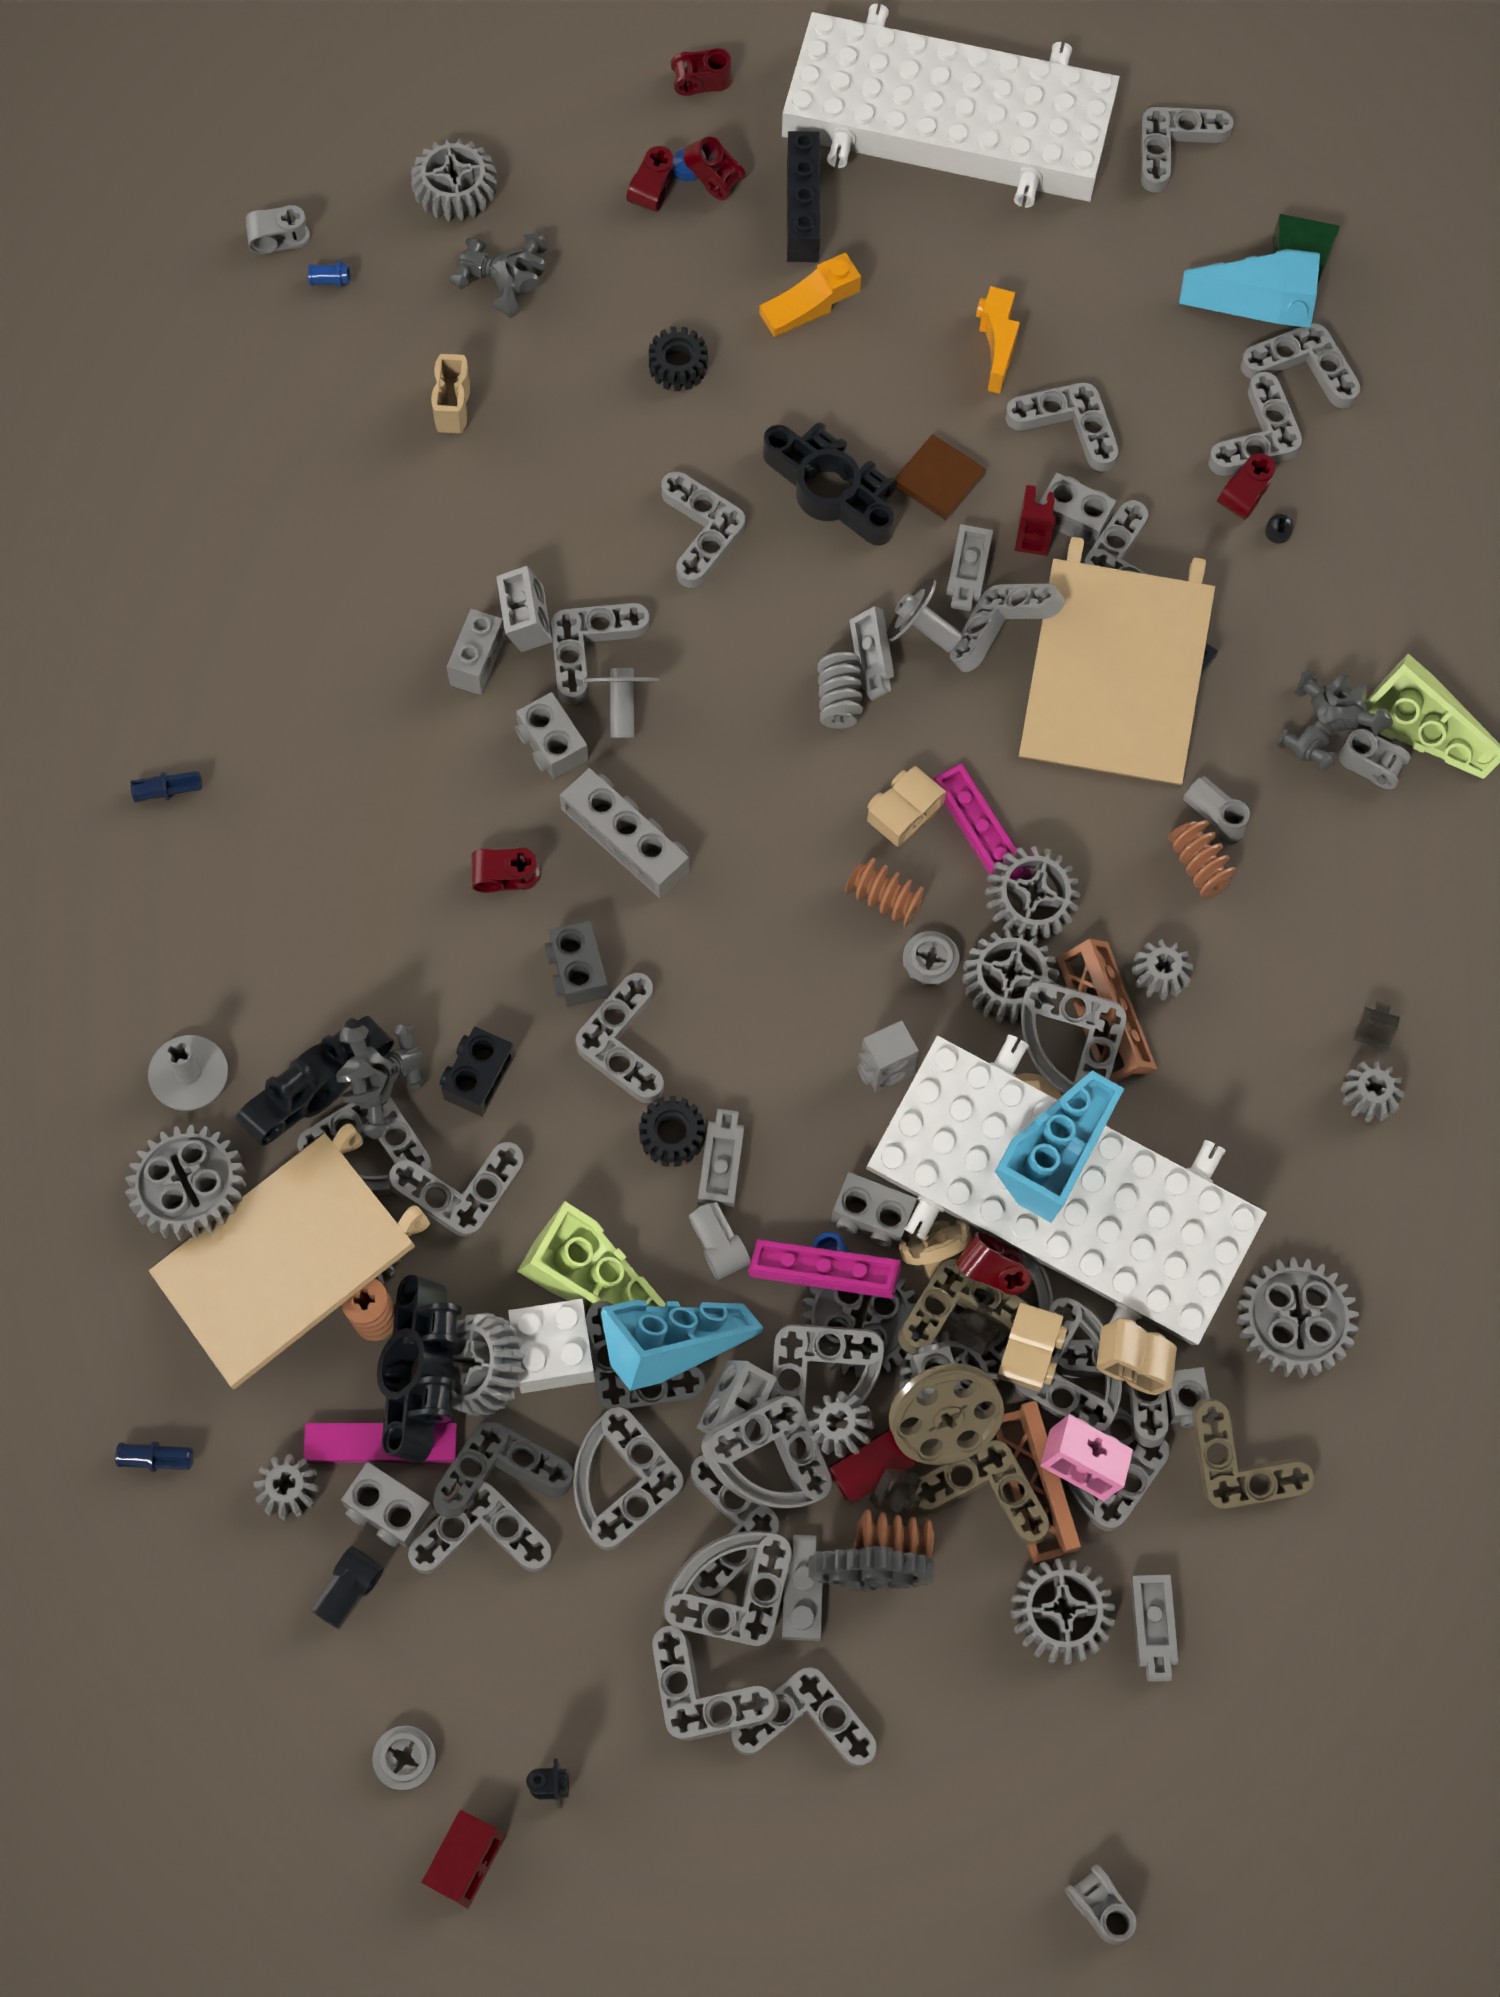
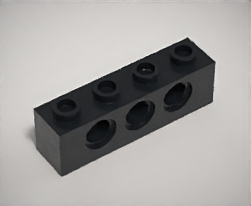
M788 131L787 262H819L820 132Z

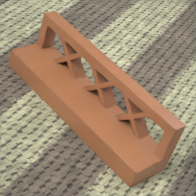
M1089 938L1056 957L1067 988L1086 993L1088 986L1095 988L1098 997L1115 1001L1125 1010L1127 1016L1126 1025L1118 1048L1125 1067L1114 1073L1111 1072L1109 1080L1117 1083L1131 1074L1147 1075L1157 1070L1109 943ZM1081 955L1086 964L1082 978L1074 975L1070 961ZM1073 997V1004L1078 1017H1080L1085 1012V1002L1078 997ZM1110 1008L1108 1013L1104 1014L1101 1012L1100 1018L1107 1020L1109 1026L1113 1022L1119 1023L1120 1017L1116 1016V1009ZM1083 1028L1084 1033L1087 1037L1089 1029ZM1108 1034V1038L1114 1041L1116 1034ZM1097 1042L1091 1046L1096 1062L1108 1059L1110 1048L1107 1044ZM1099 1069L1100 1074L1104 1075L1106 1069Z
M1037 1401L1024 1403L1018 1411L1004 1414L1001 1423L1002 1425L1017 1420L1021 1421L1025 1435L1019 1446L1004 1438L1001 1426L994 1438L1007 1444L1011 1450L1015 1451V1458L1020 1454L1032 1461L1035 1467V1473L1029 1484L1034 1493L1045 1500L1046 1515L1049 1514L1052 1524H1049V1532L1055 1534L1059 1549L1039 1554L1036 1544L1026 1543L1032 1565H1036L1043 1561L1047 1562L1076 1554L1081 1545L1060 1477L1040 1467L1048 1437ZM1026 1441L1030 1452L1022 1448ZM1003 1452L1000 1454L1001 1461L1006 1456ZM1037 1477H1038V1481H1039V1484H1040L1041 1489L1038 1488L1037 1486L1033 1485V1483H1034V1481H1035V1479H1036ZM1008 1483L1013 1501H1020L1025 1495V1491L1021 1496L1019 1483ZM1025 1507L1016 1510L1017 1514L1021 1511L1025 1518L1026 1525L1022 1530L1024 1532H1032L1030 1520L1037 1524L1032 1532L1033 1535H1036L1042 1521L1040 1519L1034 1521Z

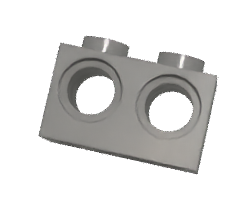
M1056 472L1039 505L1046 504L1047 495L1049 492H1052L1055 497L1052 516H1056L1053 529L1070 537L1082 538L1085 544L1093 547L1111 521L1117 500L1111 498L1103 491H1095L1081 484L1073 477H1065ZM1057 499H1064L1067 502H1059ZM1086 513H1094L1097 517L1089 516Z
M525 566L496 576L505 634L521 652L551 643L552 636L544 587L531 569Z
M470 609L446 666L450 686L479 695L483 694L505 640L503 618Z
M552 692L516 711L518 725L515 726V731L524 745L530 744L534 750L532 756L541 771L547 770L552 779L589 760L586 742ZM538 721H545L548 723L544 727H536L533 725ZM557 747L566 749V751L561 754H554L550 752L552 749Z
M902 1020L863 1038L861 1052L859 1053L860 1064L857 1065V1069L862 1081L866 1085L870 1083L875 1093L914 1076L919 1050Z
M848 1172L832 1211L831 1222L836 1223V1227L845 1233L855 1235L859 1232L871 1237L870 1240L881 1247L890 1248L893 1245L899 1248V1243L903 1240L906 1232L904 1228L907 1226L915 1210L917 1198ZM856 1200L861 1202L865 1209L860 1213H853L847 1209L846 1204ZM884 1214H893L899 1219V1223L895 1226H887L882 1223L880 1217Z
M727 1360L697 1425V1429L707 1434L710 1430L766 1402L777 1378L748 1361ZM755 1419L748 1421L745 1426V1434L748 1439L757 1423ZM733 1438L731 1440H719L720 1442L726 1445L732 1442L738 1443L736 1438Z
M369 1462L365 1464L341 1499L344 1507L348 1509L345 1515L362 1527L368 1522L379 1530L376 1536L394 1548L398 1543L408 1548L433 1512L430 1502ZM365 1491H378L379 1499L374 1505L367 1507L360 1504V1497ZM405 1510L411 1513V1518L407 1525L395 1527L391 1524V1518L397 1511Z

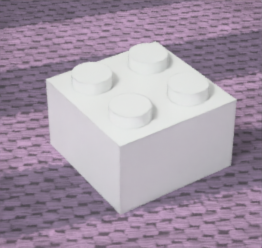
M583 1299L508 1310L510 1325L518 1329L516 1337L523 1340L519 1350L526 1355L521 1360V1367L525 1371L520 1373L518 1378L522 1385L519 1386L521 1394L595 1382Z

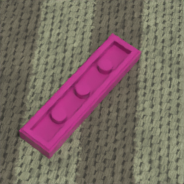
M961 763L933 777L932 780L946 791L945 806L988 874H997L993 869L996 862L1004 863L1003 856L1008 852L1015 856L1016 847ZM1020 868L1013 871L1009 878L1015 881L1018 878L1029 880L1032 872L1029 868Z
M757 1239L748 1273L752 1278L894 1299L902 1266L900 1260Z
M305 1423L303 1458L308 1463H416L387 1455L383 1451V1423ZM457 1423L435 1424L432 1451L429 1457L421 1463H453L457 1457Z

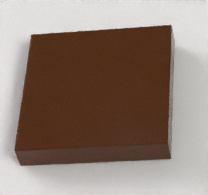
M932 434L894 479L897 480L896 488L947 521L985 476L986 469Z

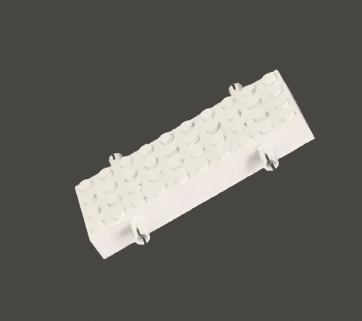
M875 3L870 6L866 23L815 12L811 13L783 109L782 137L788 138V131L820 132V145L831 147L827 156V162L833 167L836 165L838 156L840 158L838 168L845 167L849 151L1017 186L1014 202L1020 207L1022 206L1024 196L1027 198L1025 208L1033 206L1036 191L1087 202L1091 201L1120 76L1068 66L1072 47L1067 43L1064 44L1062 53H1060L1062 42L1054 43L1050 61H1044L886 28L884 26L889 10L882 4L878 15L876 14L878 4Z
M937 1035L866 1167L867 1170L918 1197L917 1199L920 1202L904 1230L913 1234L921 1221L922 1225L916 1237L925 1241L939 1212L945 1211L1115 1303L1117 1309L1110 1323L1118 1318H1128L1135 1322L1137 1318H1142L1190 1345H1199L1267 1214L1264 1210L1213 1184L1211 1177L1226 1150L1220 1146L1215 1147L1209 1158L1215 1143L1204 1140L1191 1168L1185 1169L1105 1126L1064 1206L1052 1223L1018 1205L995 1173L1011 1140L1058 1101L1016 1078L1014 1071L1029 1045L1021 1040L1014 1053H1012L1011 1050L1018 1038L1008 1035L995 1062L988 1063Z

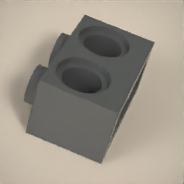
M591 920L550 929V942L544 945L549 964L556 963L558 975L553 976L557 996L564 995L567 1007L607 998L608 984ZM568 944H576L580 947L574 953H567L562 950ZM576 976H584L589 979L583 985H575L570 982Z

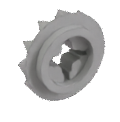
M921 932L913 936L904 948L903 967L908 971L910 979L914 978L920 981L923 986L926 984H936L939 986L942 982L948 979L951 980L959 966L960 957L956 944L948 936L940 932ZM932 948H936V960L941 962H934L930 970H927L926 960L921 957H927L929 952H932Z
M398 1726L385 1732L377 1741L372 1757L374 1771L378 1778L386 1786L401 1791L420 1787L432 1775L436 1761L435 1749L431 1739L422 1730L413 1726ZM414 1743L411 1757L419 1766L416 1768L413 1765H404L395 1774L398 1760L390 1750L405 1752Z

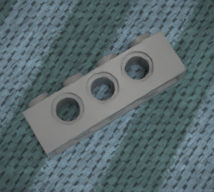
M588 768L560 794L561 810L660 899L689 872L688 851L680 842L669 840L664 835L662 827L654 819L649 818L647 820L639 813L638 806L631 798L620 796L614 790L612 782L605 775H597L592 769ZM599 805H607L610 807V809L606 812H598L594 810V808ZM624 827H631L635 830L632 834L628 835L619 832ZM650 849L660 852L656 857H648L643 853Z

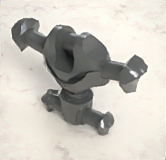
M539 231L524 234L526 244L522 250L512 249L496 256L497 258H491L488 253L482 252L487 244L480 237L467 238L465 243L468 248L458 256V270L456 275H450L449 282L463 289L469 285L467 281L469 276L481 279L488 276L496 282L498 291L502 294V297L494 300L492 307L512 318L520 310L515 296H522L532 291L539 283L538 276L542 275L546 264L535 253L543 254L547 250L548 239L543 232Z
M1304 671L1301 673V680L1295 694L1300 697L1309 694L1313 698L1311 704L1316 711L1317 722H1314V725L1307 726L1300 737L1293 734L1291 729L1282 730L1277 746L1281 749L1288 746L1293 749L1299 759L1315 761L1319 763V770L1325 771L1328 767L1335 764L1336 753L1323 750L1329 743L1331 735L1340 731L1357 729L1359 724L1371 727L1375 736L1392 726L1393 720L1386 709H1379L1376 714L1367 712V706L1365 705L1367 688L1364 684L1359 683L1353 690H1350V677L1342 674L1322 688L1317 684V677L1314 671Z
M400 1024L395 1027L394 1035H397L400 1048L388 1052L386 1058L381 1056L373 1047L366 1046L364 1039L369 1030L364 1025L357 1028L344 1027L341 1030L340 1042L350 1044L354 1056L336 1073L337 1082H351L352 1090L341 1095L342 1102L355 1103L368 1109L369 1122L361 1124L365 1135L372 1139L380 1138L391 1123L383 1121L382 1103L388 1101L397 1077L401 1078L407 1075V1088L419 1091L427 1081V1077L421 1075L420 1066L423 1056L421 1050L413 1042L411 1032L415 1028L412 1024Z

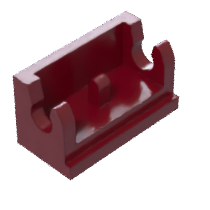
M1026 485L1014 551L1047 556L1056 516H1052L1055 497L1052 492H1049L1046 499L1047 503L1039 505L1034 500L1036 498V486Z
M889 1428L871 1439L870 1443L861 1445L859 1447V1454L855 1455L850 1452L827 1468L846 1501L849 1500L853 1504L916 1464V1461L906 1456L899 1449Z
M460 1809L421 1883L469 1909L506 1835L490 1824Z

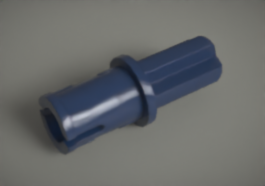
M196 771L167 776L166 772H162L161 776L130 781L131 794L135 803L163 797L166 800H170L171 795L202 789V778L200 773Z
M155 1441L151 1445L124 1444V1442H120L115 1453L117 1467L149 1468L150 1472H156L157 1469L189 1470L194 1462L193 1449L189 1447L160 1446Z

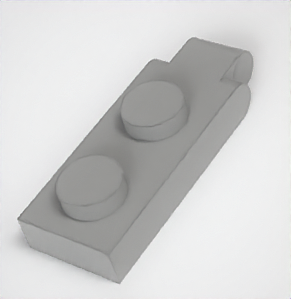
M960 524L946 595L953 596L950 608L971 611L972 601L980 600L993 530Z
M876 606L849 620L854 653L860 657V664L857 667L861 669L859 677L861 688L867 692L868 697L872 701L891 691L889 679L894 676L884 611Z
M717 1108L716 1122L708 1121L698 1203L717 1202L719 1206L734 1207L744 1135V1125H738L739 1111Z
M793 1535V1550H791V1559L783 1592L782 1640H821L823 1583H818V1581H812L811 1578H808L809 1556H814V1553H823V1551H816L815 1535Z
M1171 1574L1132 1576L1130 1580L1138 1666H1146L1147 1682L1172 1681L1171 1665H1178V1650Z

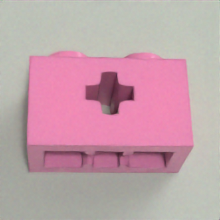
M1069 1414L1050 1429L1040 1467L1105 1501L1124 1487L1133 1449L1122 1444L1115 1437L1106 1435L1093 1428L1084 1420Z

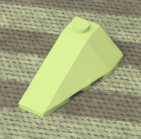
M1409 654L1396 665L1366 700L1367 712L1376 714L1379 709H1386L1392 716L1393 725L1381 731L1380 734L1392 740L1395 738L1413 746V749L1424 753L1425 751L1445 760L1447 764L1482 779L1500 763V744L1427 669Z

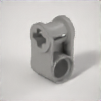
M288 205L275 209L255 210L247 214L245 218L249 249L254 253L268 254L273 251L298 249L304 247L310 240L311 234L309 228L305 225L306 217L304 211L298 206ZM290 214L293 215L295 222L291 221ZM292 232L296 233V240L294 239Z
M1366 729L1352 731L1339 752V760L1345 768L1371 780L1375 785L1384 789H1394L1397 786V776L1402 767L1406 766L1411 759L1406 749L1392 744L1377 735L1374 736L1372 732ZM1352 746L1359 747L1363 750L1364 754L1356 752Z
M1093 1865L1091 1873L1075 1886L1068 1885L1064 1888L1077 1910L1089 1921L1100 1938L1106 1943L1120 1945L1126 1942L1135 1932L1136 1917L1133 1911L1120 1896L1111 1879L1099 1865ZM1094 1886H1098V1888L1095 1891H1093L1090 1895H1084ZM1118 1914L1124 1918L1127 1926L1125 1934L1115 1935L1108 1930L1106 1926L1108 1915Z

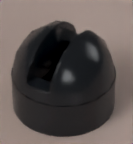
M1276 514L1271 517L1265 528L1267 538L1278 544L1287 542L1294 529L1292 519L1288 515ZM1279 523L1284 525L1283 533L1277 532Z

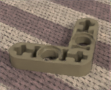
M947 1259L939 1265L902 1325L898 1334V1342L910 1354H917L919 1348L932 1344L956 1303L1004 1334L1010 1335L1013 1323L1010 1321L1011 1314L1014 1311L1017 1312L1020 1303L1029 1304L1016 1295L1006 1294L988 1284L967 1277L957 1267V1259ZM952 1271L957 1276L946 1292L941 1287L945 1283L948 1274ZM978 1289L987 1291L992 1297V1304L989 1306L980 1305L974 1298V1292ZM928 1298L939 1300L943 1305V1313L939 1315L931 1314L925 1307V1300ZM1000 1302H1003L1004 1305L1000 1309L1001 1311L998 1314L993 1312ZM923 1321L928 1325L922 1332L921 1339L915 1342L911 1337L920 1322Z
M1214 1398L1201 1399L1194 1405L1192 1421L1202 1487L1205 1497L1214 1506L1220 1509H1228L1300 1496L1312 1488L1315 1477L1313 1470L1308 1464L1297 1458L1238 1468L1228 1409L1223 1403ZM1212 1407L1213 1410L1219 1412V1416L1213 1419L1214 1429L1218 1433L1223 1432V1435H1209L1204 1438V1434L1212 1433L1210 1424L1203 1420L1202 1416L1207 1415L1208 1408ZM1215 1443L1223 1444L1226 1449L1224 1459L1218 1463L1209 1462L1207 1458L1208 1448ZM1294 1468L1304 1473V1477L1298 1478V1485H1294L1289 1480L1277 1481L1274 1471L1277 1470V1475L1281 1478L1292 1476ZM1259 1473L1265 1474L1268 1478L1267 1488L1261 1493L1251 1492L1249 1487L1251 1478ZM1223 1481L1228 1487L1241 1486L1244 1496H1241L1237 1489L1226 1491L1225 1498L1221 1499L1216 1493H1213V1490L1219 1489V1482Z
M992 1440L976 1454L955 1463L944 1464L920 1477L912 1486L911 1495L914 1505L923 1512L932 1513L989 1484L1021 1541L1027 1544H1037L1042 1542L1049 1533V1520L1011 1449L1002 1441ZM994 1450L997 1454L1003 1452L1006 1456L1002 1458V1466L997 1468L992 1463L983 1467V1472L986 1476L980 1478L977 1466L971 1460L977 1457L980 1465L989 1459V1451ZM960 1466L969 1468L973 1473L971 1483L964 1487L955 1485L951 1480L953 1470ZM945 1475L946 1484L953 1493L946 1496L944 1488L936 1492V1501L934 1503H929L927 1499L920 1501L918 1497L922 1495L921 1488L925 1485H928L930 1489L939 1487L941 1481L938 1477ZM1010 1482L1021 1484L1025 1490L1023 1498L1018 1502L1006 1500L1002 1493L1006 1484ZM1031 1501L1034 1507H1028L1027 1510L1034 1521L1039 1519L1042 1521L1039 1525V1533L1033 1535L1031 1531L1024 1532L1022 1528L1025 1527L1026 1522L1021 1511L1017 1516H1014L1011 1511L1020 1510Z

